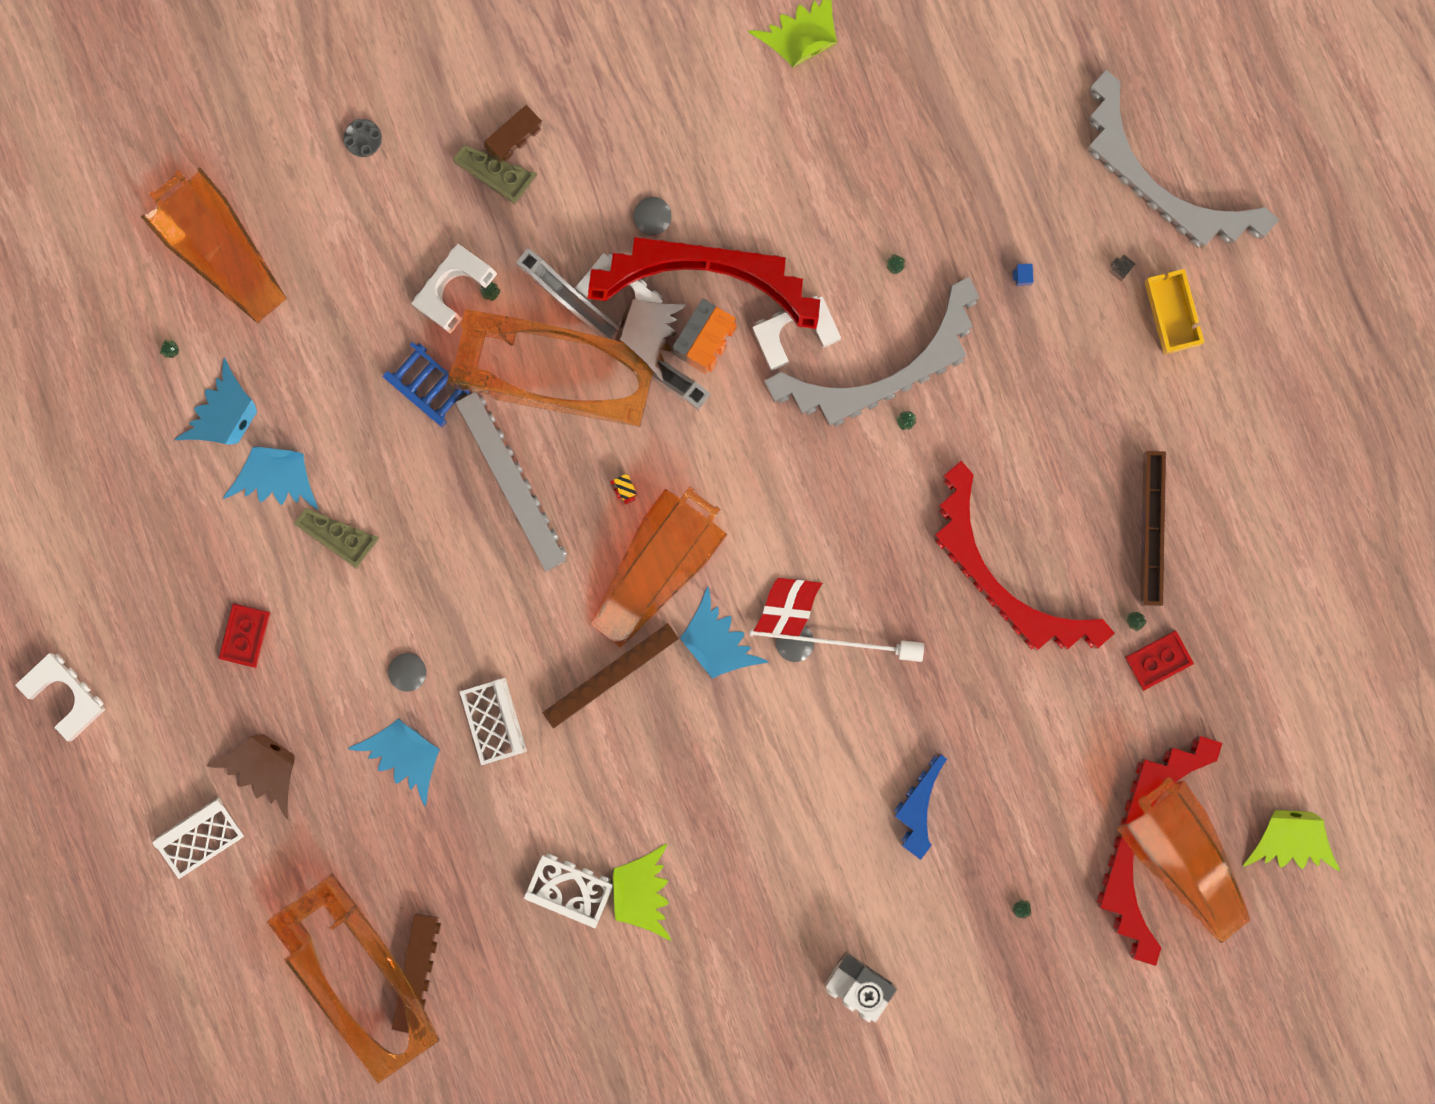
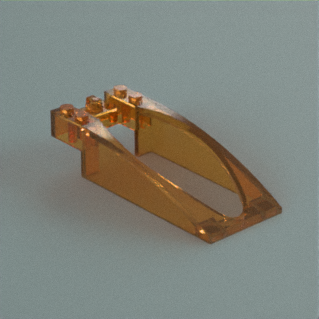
M465 309L461 323L463 331L455 363L451 364L447 380L450 386L456 389L488 394L497 401L641 427L654 371L625 343L539 322ZM516 333H527L591 345L629 368L637 377L639 387L632 395L618 399H559L520 389L503 381L489 371L477 368L485 337L502 339L512 346L514 345Z
M333 873L272 915L267 921L268 925L290 952L284 959L286 964L377 1083H380L439 1042L440 1039L395 959ZM321 906H324L335 920L329 928L333 930L344 922L402 998L409 1031V1043L404 1053H391L375 1041L350 1015L328 983L318 960L312 937L300 922Z

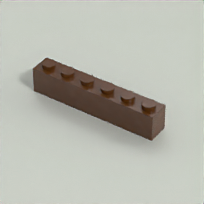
M418 913L414 915L391 1030L415 1034L421 1028L422 1018H419L420 1011H424L426 999H423L424 991L428 992L430 980H427L428 972H432L434 961H431L432 953H436L437 942H434L435 936L440 933L441 929L438 917Z

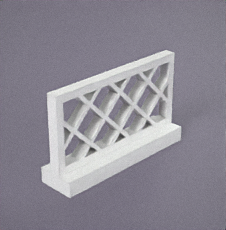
M506 678L460 691L481 765L527 752ZM493 686L495 691L492 700L483 695L486 688ZM473 692L478 695L474 705L468 702L467 693ZM481 698L490 702L486 712L477 707ZM493 704L500 708L498 718L489 714ZM475 709L484 714L480 723L473 720L472 715ZM487 716L496 721L491 730L482 725ZM498 723L505 726L506 731L503 736L494 732ZM480 728L489 732L485 742L478 738ZM492 734L501 739L497 748L488 744ZM504 741L510 744L511 753L505 754L499 750ZM486 746L495 751L492 758L485 760L483 755Z
M218 797L156 837L152 843L156 849L158 848L178 879H180L243 838L244 835L224 807L222 800ZM222 811L226 817L224 824L213 822L216 813ZM201 823L210 824L208 834L197 833L198 825ZM212 825L224 827L222 837L210 835ZM226 828L234 829L238 836L233 839L224 838ZM184 834L194 835L192 845L181 843ZM196 836L207 838L205 848L194 846ZM210 838L221 840L218 849L208 848ZM169 844L176 845V856L167 854L164 847ZM180 846L191 848L189 858L178 856ZM193 849L205 851L204 857L201 860L192 859ZM177 859L188 861L187 869L181 873L176 867Z

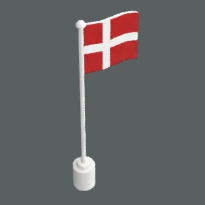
M777 578L769 592L762 616L755 629L749 631L750 636L759 635L895 651V655H899L898 658L900 660L922 662L924 654V643L901 640L900 644H896V647L801 637L800 634L809 619L815 596L823 585L821 582Z

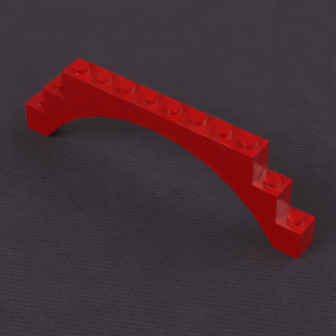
M634 237L632 255L613 253L610 271L591 269L587 299L607 301L625 286L644 277L668 271L702 270L729 275L751 284L777 302L797 327L817 329L821 299H814L812 297H802L803 278L784 276L786 257L675 243L665 240H653L644 237Z
M961 460L943 476L945 479L943 483L949 490L954 489L955 492L938 506L941 509L939 513L946 520L949 518L951 521L934 535L936 538L935 543L941 549L945 548L949 552L947 556L954 564L957 562L962 567L960 571L967 578L970 576L974 581L973 586L979 592L983 591L987 595L985 599L992 607L996 605L1000 610L998 612L1005 621L1009 620L1013 624L1011 628L1018 636L1021 634L1026 639L1024 643L1029 649L1039 650L1053 636L1056 638L1054 642L1060 649L1065 648L1068 650L1083 636L1086 637L1084 641L1090 648L1098 649L1115 634L1103 619L1072 620L1054 617L1035 610L1012 596L998 583L987 568L975 543L970 521V496L974 474Z
M1197 736L1191 744L1192 754L1175 748H1169V751L1166 750L1163 757L1165 765L1142 759L1136 766L1135 773H1137L1136 781L1133 780L1131 783V798L1126 800L1124 810H1126L1125 818L1122 817L1120 820L1119 829L1121 831L1119 836L1115 837L1113 843L1115 851L1113 855H1110L1107 864L1110 868L1108 874L1105 873L1103 876L1102 884H1104L1102 892L1098 893L1096 903H1099V908L1120 914L1119 917L1115 918L1113 928H1115V933L1136 939V943L1133 942L1130 948L1131 958L1156 966L1162 948L1147 927L1137 903L1133 883V859L1137 838L1147 815L1157 800L1175 782L1194 770L1218 761L1223 744L1221 742Z

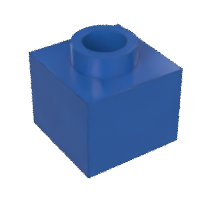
M1033 263L1016 265L1015 270L1012 271L1013 281H1016V286H1029L1034 283Z

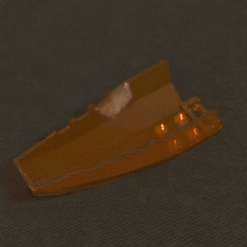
M199 167L197 169L198 172L188 181L177 170L171 179L155 192L152 191L149 194L158 204V207L146 215L143 214L141 218L167 248L256 323H259L287 299L229 200L205 171ZM181 181L183 186L163 202L160 197Z
M690 486L681 498L665 489L640 523L590 625L619 647H622L706 566L726 539L727 534L712 522L721 509L717 506L714 507L696 494ZM688 498L710 513L708 518L687 504Z
M1166 778L1163 784L1147 797H1142L1138 800L1146 814L1129 824L1118 826L1117 829L1138 859L1165 884L1164 886L1168 890H1171L1179 898L1178 900L1182 904L1187 906L1195 918L1199 919L1202 925L1220 943H1223L1250 921L1246 904L1230 862L1207 812L1185 781L1174 783L1172 779ZM1168 790L1170 795L1152 808L1150 803Z

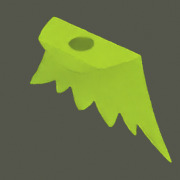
M822 0L820 7L814 1L811 13L799 4L796 11V20L787 15L780 14L782 29L769 25L772 33L748 31L751 35L774 49L792 67L838 43L832 15V0Z
M1276 810L1272 814L1262 839L1243 865V867L1250 865L1266 856L1265 863H1268L1277 855L1280 868L1284 867L1293 857L1297 865L1303 869L1309 857H1311L1317 866L1320 865V859H1322L1329 866L1340 871L1329 845L1324 820L1314 812Z
M666 843L640 859L614 868V911L616 921L646 929L671 941L666 930L657 921L665 920L666 918L656 910L669 904L667 899L656 893L667 885L668 880L655 877L664 867L663 865L655 864L667 847Z

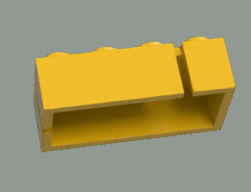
M1185 269L1147 278L1144 283L1163 354L1186 350L1205 343L1201 327L1198 326L1194 329L1192 327L1198 324L1199 320Z

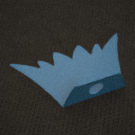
M225 358L223 359L222 366L223 381L216 378L218 391L206 389L205 396L208 404L194 408L201 419L189 422L194 428L184 432L174 440H204L228 445L237 444L241 440L255 417L257 410L252 399L237 382Z
M252 447L239 476L223 497L224 499L233 496L245 488V496H248L257 488L259 502L264 501L273 491L276 500L283 505L288 492H290L291 497L296 503H298L299 495H301L307 503L319 510L308 481L304 454L289 450Z
M707 587L695 616L680 637L685 646L712 679L739 668L768 663L767 660L745 654L751 647L737 646L745 633H728L731 625V616L717 621L719 607L711 611L710 591Z
M398 718L394 723L376 735L348 748L355 751H372L368 757L369 759L382 756L378 771H385L395 767L394 781L396 784L409 776L410 790L417 784L420 798L426 807L430 778L440 751L438 747Z

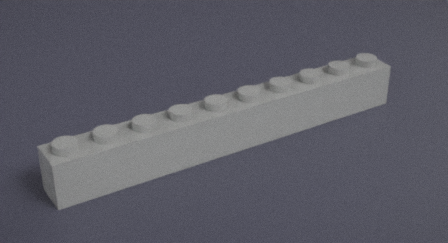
M474 392L457 401L456 404L545 571L548 572L567 562L565 557L568 555L563 545L561 547L558 546L556 540L559 538L555 530H550L547 525L550 521L546 513H541L538 508L541 504L537 496L534 495L532 497L529 491L532 488L527 478L523 480L520 474L523 472L518 461L514 463L511 457L514 455L509 445L505 446L502 441L505 438L500 428L496 429L493 422L496 420L492 412L486 411L484 406L487 403L483 395H478L477 392Z

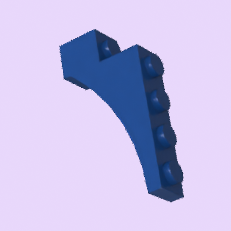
M941 754L938 757L935 755L928 764L931 767L927 772L923 771L917 778L919 783L915 788L911 786L906 793L908 798L904 803L900 802L894 809L896 812L894 816L912 829L911 832L907 831L902 837L901 841L903 843L901 846L920 860L932 846L928 838L927 814L934 782L947 760Z

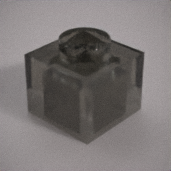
M1125 255L1121 258L1116 257L1110 264L1113 267L1110 273L1122 281L1134 267L1135 263Z

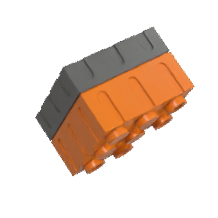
M702 298L673 345V355L704 374H707L708 370L712 372L717 364L718 354L722 356L727 347L726 338L728 336L732 337L737 329L736 318Z

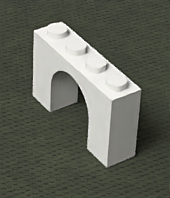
M457 244L451 249L445 261L438 266L434 275L427 280L424 288L414 297V301L411 304L451 334L462 318L443 302V290L447 283L453 278L467 276L486 289L497 273L485 262Z
M603 253L591 269L610 271L612 255L609 254L607 256ZM591 269L575 287V290L585 299L588 296ZM642 279L629 284L635 293V299L663 304L662 296L657 291L653 290L651 292L646 288L648 285Z
M814 296L812 298L821 299L819 320L815 331L822 347L825 348L840 341L841 336L823 296L820 298ZM782 311L773 314V318L770 320L762 319L755 322V326L752 327L770 371L782 367L789 362L780 343L779 334L783 326L792 321L787 313Z
M49 653L16 684V687L28 699H34L43 689L55 681H61L70 686L75 697L73 709L55 728L67 741H73L106 709L102 706L104 704L98 696L94 697L89 692L91 690L85 682L81 683L76 678L78 676L72 668L68 669L63 664L65 661L60 655Z

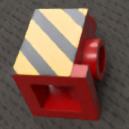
M628 473L610 481L612 486H617L614 489L618 499L622 498L625 505L635 501L634 497L638 495Z

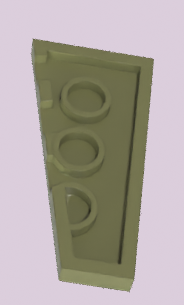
M466 145L461 148L453 159L455 164L514 205L537 177V173L533 171L529 172L520 166L506 163L504 160L499 163L495 158L488 156L486 153Z
M307 508L304 509L294 523L295 526L355 569L358 568L379 540V537L375 535H370Z

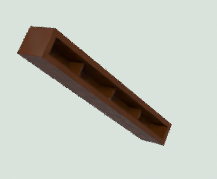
M1146 451L1143 453L1140 606H1163L1166 451Z
M667 623L542 712L550 725L556 728L678 641V636L669 623Z

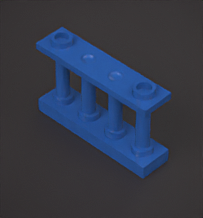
M412 342L410 345L415 349L414 352L396 372L391 374L387 371L382 377L443 428L447 423L444 420L446 412L464 392L467 395L472 394L469 391L470 386L463 380L459 382L425 353L427 349L420 343L416 345ZM422 355L429 363L410 385H403L400 382L402 380L401 377ZM436 367L444 375L425 397L422 396L420 399L415 395L416 389ZM451 380L458 388L439 410L436 409L434 411L429 407L431 405L430 402L445 384Z

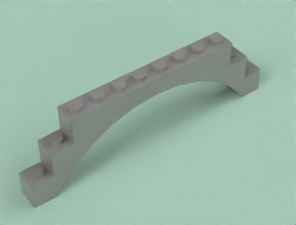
M1105 70L1089 89L1092 98L1102 102L1088 119L1092 128L1096 131H1101L1100 135L1088 148L1091 157L1102 161L1106 170L1118 175V180L1124 185L1128 184L1133 188L1132 191L1139 198L1143 197L1148 201L1147 205L1151 209H1157L1166 222H1172L1176 226L1175 229L1182 235L1186 234L1190 238V242L1197 248L1201 247L1203 249L1217 232L1225 243L1229 242L1230 244H1233L1246 228L1249 229L1248 232L1254 238H1259L1260 240L1264 238L1279 221L1267 208L1233 212L1215 211L1198 207L1175 197L1148 175L1131 151L1123 131L1119 108L1121 82L1109 71Z
M529 248L516 262L517 267L550 295V298L665 390L671 391L697 411L709 399L710 393L667 362L657 359L663 381H661L654 371L621 340L614 342L619 326L585 299Z
M969 277L952 285L946 314L937 334L928 347L910 365L891 377L870 385L853 388H826L802 382L780 372L765 380L764 384L774 403L779 401L781 404L789 400V396L792 395L802 415L806 413L808 416L816 412V407L819 406L828 425L837 427L845 422V418L849 416L855 418L862 414L861 410L867 407L869 410L879 405V401L883 399L888 401L896 397V392L902 390L904 393L913 388L912 384L918 381L922 384L930 379V375L934 373L940 375L947 371L946 367L952 364L955 367L963 363L966 353L957 336L959 335L962 338L970 334V329L973 327L963 307L966 306L969 309L975 306L979 295Z

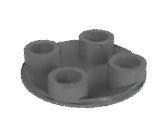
M367 119L354 120L348 125L344 133L346 148L350 153L358 157L373 155L379 149L382 142L380 129L374 122Z
M645 198L638 203L634 210V222L637 228L646 235L660 234L671 224L672 214L670 207L660 198Z
M804 626L800 636L814 638L811 631ZM776 638V648L784 659L791 662H800L812 653L814 642Z
M400 654L390 663L388 677L392 685L398 690L405 692L414 691L423 685L425 681L426 666L422 659L414 654Z

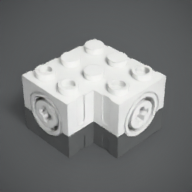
M846 951L824 983L829 995L837 998V996L841 997L845 1007L851 1011L858 1010L860 1017L869 1023L871 1020L877 1021L897 991L892 982Z

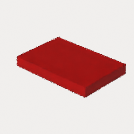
M232 603L218 659L257 668L271 612Z
M1176 630L1125 657L1142 691L1194 665Z

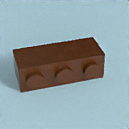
M525 105L484 141V148L499 163L503 160L507 161L512 157L513 151L516 148L521 149L531 135L534 137L541 131L542 120Z

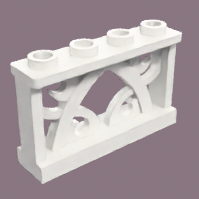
M552 854L542 855L524 899L596 928L613 887V884L610 883L611 879L602 875L600 878L593 876L594 872L583 868L582 871L576 869V864L565 860L564 863L557 861L558 857ZM547 865H552L556 868L554 874L548 871L549 877L552 878L550 881L543 875V868ZM561 868L570 872L561 875ZM538 877H540L545 885L536 894L533 893V889ZM582 877L592 881L586 885ZM575 879L583 897H575L566 906L562 905L561 891L555 885L565 880ZM595 884L600 885L603 888V895L597 899L590 898V895L598 892L593 891L592 886ZM552 888L556 891L558 895L556 899L550 898V894L553 892L549 889ZM584 901V904L579 903L580 909H575L573 906L574 902ZM601 902L595 918L591 917V903Z

